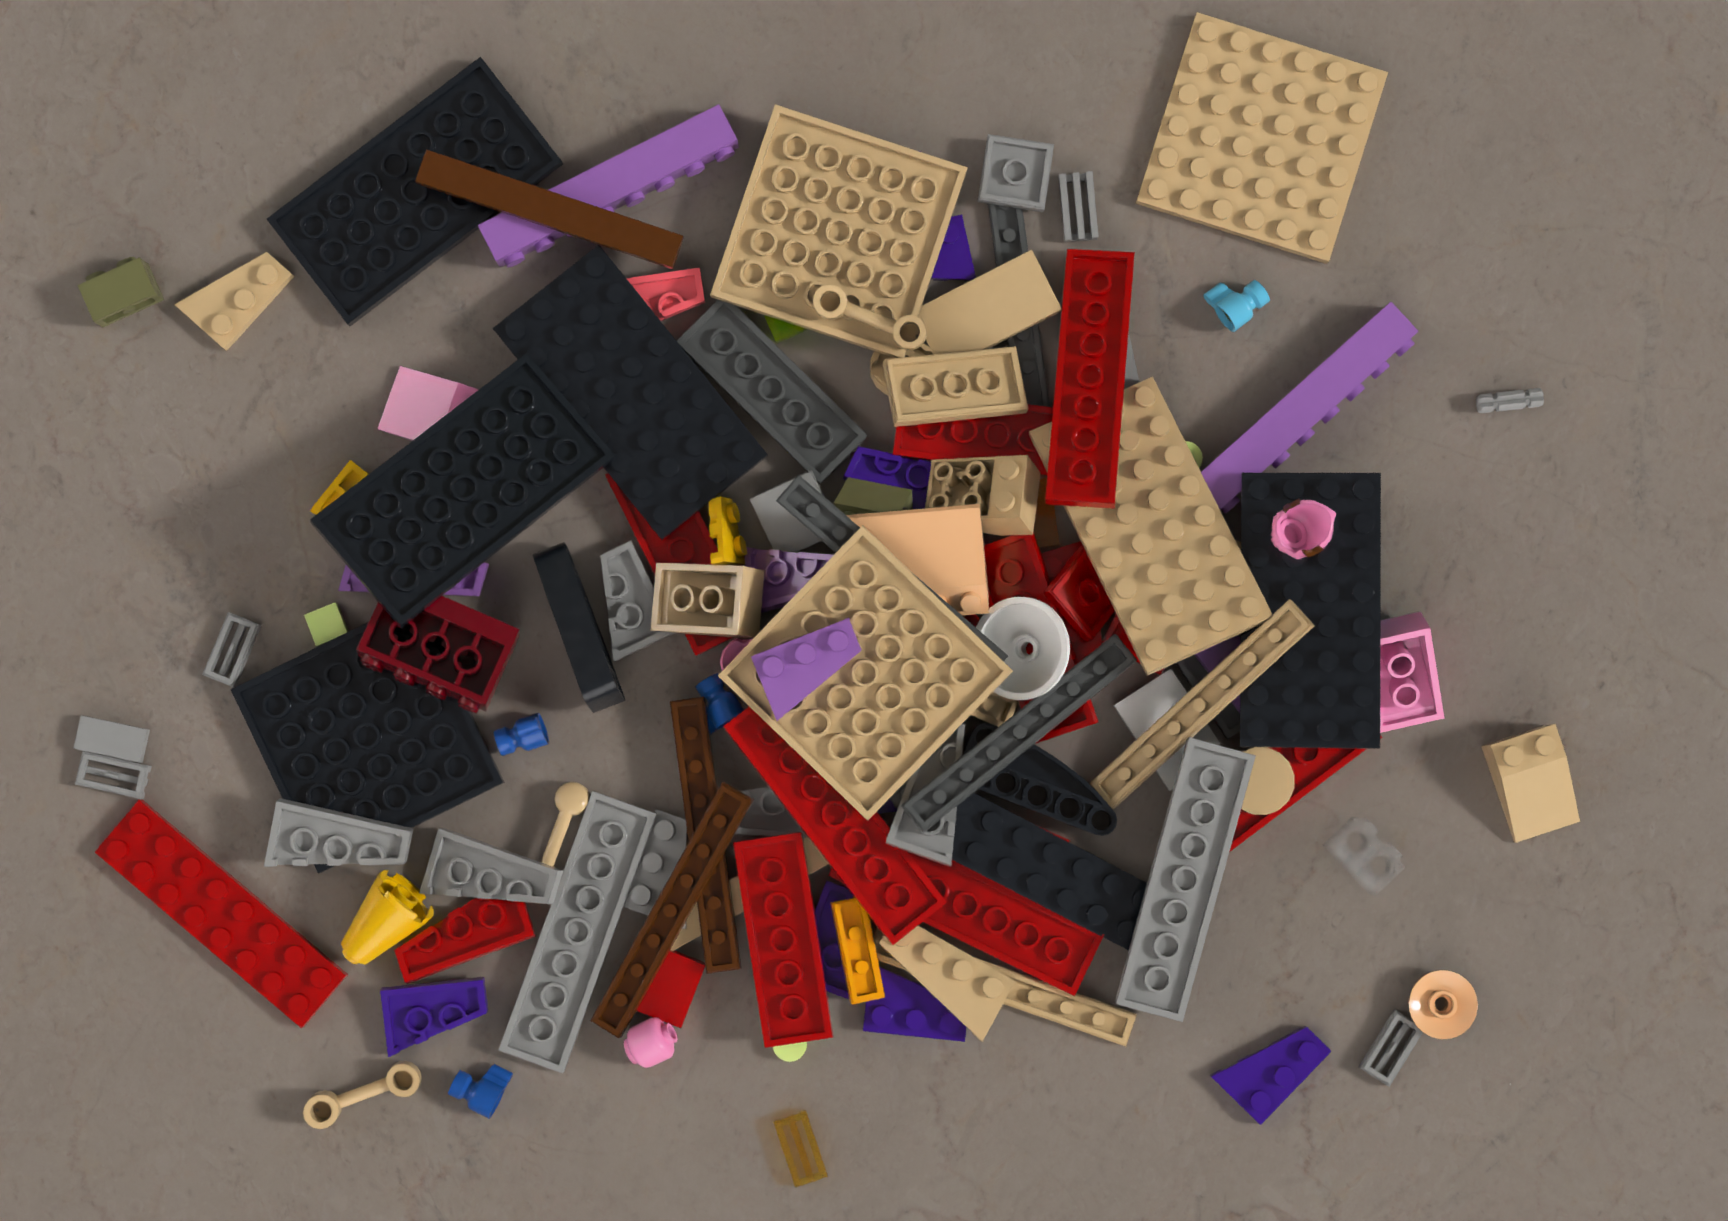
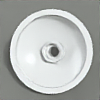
M1011 597L994 604L989 608V613L981 617L976 628L1008 655L1004 662L1013 670L993 691L994 693L1012 700H1029L1044 695L1060 681L1069 661L1070 641L1064 622L1053 608L1035 598ZM1028 643L1033 645V652L1030 655L1026 652Z

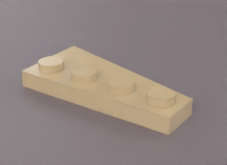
M920 926L914 928L894 945H891L883 935L879 945L907 972L916 978L929 993L939 1000L950 1013L961 1021L973 1035L983 1042L1016 981Z

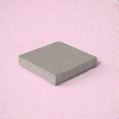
M988 134L977 202L1044 212L1054 144Z
M812 470L800 475L823 495ZM795 478L750 498L773 550L798 552L822 541L776 501Z

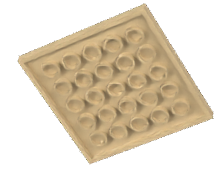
M1196 12L1135 204L1327 264L1335 245L1388 72Z
M775 104L710 296L894 358H903L907 350L897 345L893 334L845 315L833 320L821 317L813 305L814 294L821 286L833 284L844 291L849 303L896 321L906 315L918 317L968 167Z
M862 525L726 666L718 677L864 818L869 820L1013 670ZM849 618L862 650L782 718L776 721L751 656Z

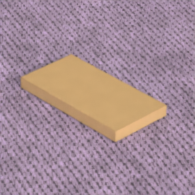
M1030 250L922 305L918 317L926 325V341L933 353L943 354L989 349L1062 312V308L1036 256Z
M1016 346L884 359L883 369L894 427L1023 414L1028 410Z

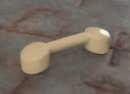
M833 284L821 286L814 294V308L825 319L833 320L842 315L848 316L893 334L897 345L905 350L917 349L926 340V325L922 319L915 315L902 316L897 321L849 303L844 291Z
M577 782L564 783L556 791L554 800L559 814L541 863L555 867L554 864L572 816L585 812L590 793L582 784Z
M399 1061L391 1067L387 1077L340 1095L327 1090L318 1091L305 1104L303 1110L304 1119L311 1127L324 1129L336 1121L341 1113V1109L389 1090L396 1096L409 1097L416 1092L421 1084V1072L412 1062Z

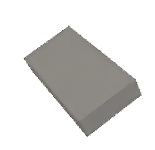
M81 715L73 749L143 763L150 730Z

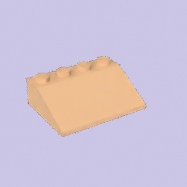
M980 504L846 515L859 527L863 525L901 563L961 615L989 613V592Z

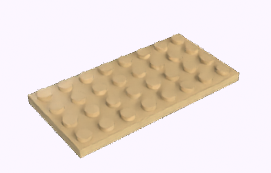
M1148 378L1124 389L1115 509L1064 506L1148 676L1261 625L1271 618L1273 614L1154 378ZM1052 422L1029 431V436L1047 473Z

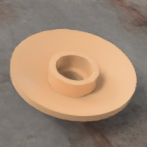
M1448 970L1432 971L1422 976L1413 986L1408 1002L1410 1016L1417 1028L1426 1035L1437 1039H1452L1466 1032L1473 1024L1478 1010L1477 996L1472 985L1460 974ZM1440 997H1443L1446 1001V1006L1442 1010H1438L1435 1007V1001Z

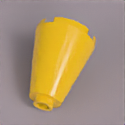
M383 870L375 878L341 941L342 953L351 963L368 964L425 925L434 916L432 905L427 909L422 902L426 896L420 894V889L404 876L396 873L393 877L387 876L389 870Z

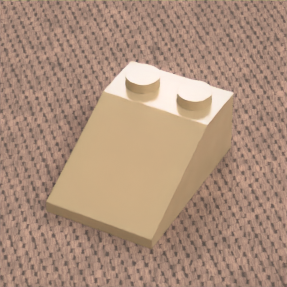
M656 563L650 630L754 638L760 631L765 570L733 565Z
M1556 724L1543 725L1481 746L1514 843L1580 822L1567 756Z

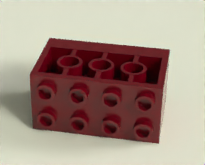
M441 596L400 628L384 608L377 603L356 650L359 657L362 658L363 666L382 673L384 668L394 672V679L412 687L415 682L426 686V693L445 700L448 695L458 700L457 703H459L458 706L460 708L477 714L479 709L487 711L517 644L520 629L444 596ZM405 630L410 631L412 638L400 642L397 634L399 632L403 633ZM441 644L444 652L432 656L428 648ZM468 657L474 659L476 667H470L468 670L462 669V663L460 662L462 659L466 660Z

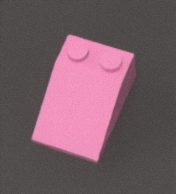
M400 366L378 430L413 441L479 389Z
M1416 612L1381 620L1380 733L1444 719L1431 629L1422 613Z

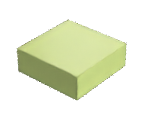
M336 602L304 615L317 647L349 632L340 607Z

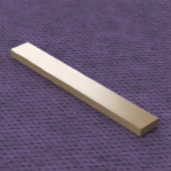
M1289 599L1271 618L1267 619L1089 784L1112 809H1115L1186 744L1188 737L1193 738L1315 625Z
M877 927L873 938L878 961L904 969L879 945L883 933ZM976 958L1016 981L1004 1002L1005 1005L1123 1046L1127 1045L1137 1015L1136 1013L1079 993L1073 996L1042 980Z

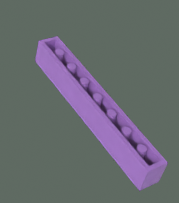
M718 104L549 189V191L615 212L614 210L624 205L632 207L639 204L645 199L644 195L655 189L657 192L669 189L675 184V179L685 174L687 177L699 174L705 169V164L715 159L717 162H722L735 154L734 150L739 148L738 140ZM501 213L478 225L499 267L504 265L507 268L513 267L525 260L524 255L534 250L543 252L555 245L554 240L564 235L572 237L571 235L506 213Z
M1392 302L1387 304L1201 472L1219 509L1225 514L1240 501L1236 495L1242 489V473H1262L1269 465L1276 469L1290 456L1286 451L1295 442L1302 446L1315 434L1311 428L1319 420L1326 424L1340 411L1336 406L1345 397L1352 401L1365 389L1361 383L1369 375L1374 379L1381 375L1390 366L1386 362L1389 357L1394 353L1400 357L1415 344L1411 338L1418 330Z

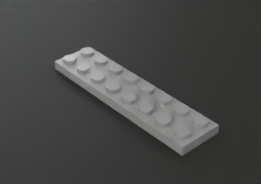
M1188 737L1186 740L1117 991L1116 1004L1183 1022L1256 755Z
M592 791L564 867L554 903L550 906L499 1051L560 1073L565 1072L656 818V813Z

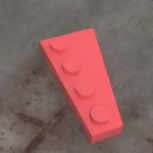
M700 267L626 278L660 321L705 303Z

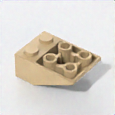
M1028 455L932 460L925 508L980 504L983 533L999 536L1033 535L1040 471Z

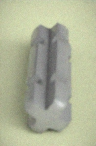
M1540 388L1528 389L1526 392L1524 390L1497 392L1494 396L1491 393L1480 394L1476 397L1478 413H1489L1494 411V409L1496 412L1523 409L1525 406L1534 408L1540 407L1544 403L1543 391Z

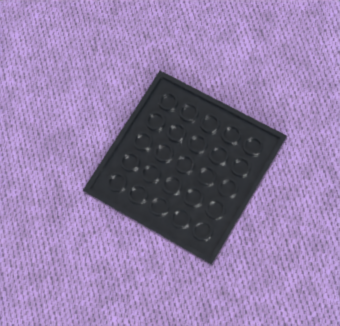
M369 622L230 689L282 799L414 828L505 783L472 713L460 708L457 699L448 695L445 700L436 698L426 693V686L415 682L412 687L394 679V672L384 668L382 673H379L362 665V658L359 657L356 649ZM408 630L397 634L400 642L412 638ZM438 644L428 648L432 656H436L438 653L442 654ZM314 864L318 873L334 867L327 866V864Z

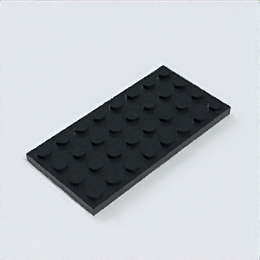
M481 57L267 218L270 225L349 326H352L478 230L479 224L500 213V211L417 184L415 180L426 149L534 186L563 165L562 160Z
M597 245L493 327V330L517 360L526 353L531 357L615 454V459L604 467L661 540L665 539L709 504L708 502L711 499L719 496L768 457L765 450L600 245Z
M526 353L311 518L310 523L396 624L402 628L613 461L615 454Z
M1242 473L1241 553L1272 614L1290 599L1315 626L1240 694V747L1380 749L1381 473ZM1297 499L1314 500L1336 512L1331 541L1320 553L1301 559H1296L1287 553L1279 551L1271 541L1273 517L1283 509L1284 505ZM1261 625L1241 633V643Z

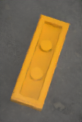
M855 897L830 902L850 1004L885 998L869 915Z

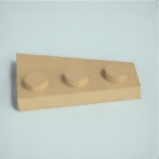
M266 252L174 305L227 351L293 279L294 275Z

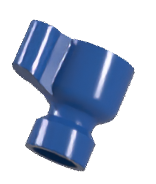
M718 673L707 677L695 686L701 697L704 696L707 700L706 709L710 735L723 728L724 725L744 711L736 695L723 689L724 682L718 677Z
M540 713L516 720L514 727L511 729L503 727L494 730L495 741L502 756L514 753L518 747L530 751L549 744L548 733Z
M494 1064L479 1081H474L472 1075L459 1070L449 1088L448 1095L458 1100L466 1099L470 1110L490 1119L513 1073Z

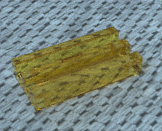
M803 1110L797 1114L774 1120L773 1123L795 1188L828 1177L807 1111ZM800 1120H802L819 1171L814 1174L796 1124ZM788 1124L806 1174L802 1178L799 1176L783 1126Z

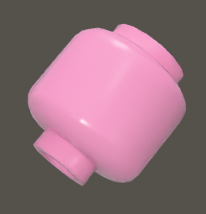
M657 1017L647 1019L629 1028L627 1039L624 1040L625 1052L633 1064H639L644 1068L652 1067L673 1056L677 1034L670 1023L665 1024Z

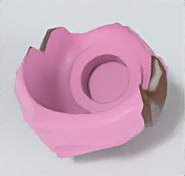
M1297 499L1288 503L1273 517L1271 541L1279 551L1287 553L1296 559L1314 556L1323 551V548L1331 541L1336 512L1314 500Z

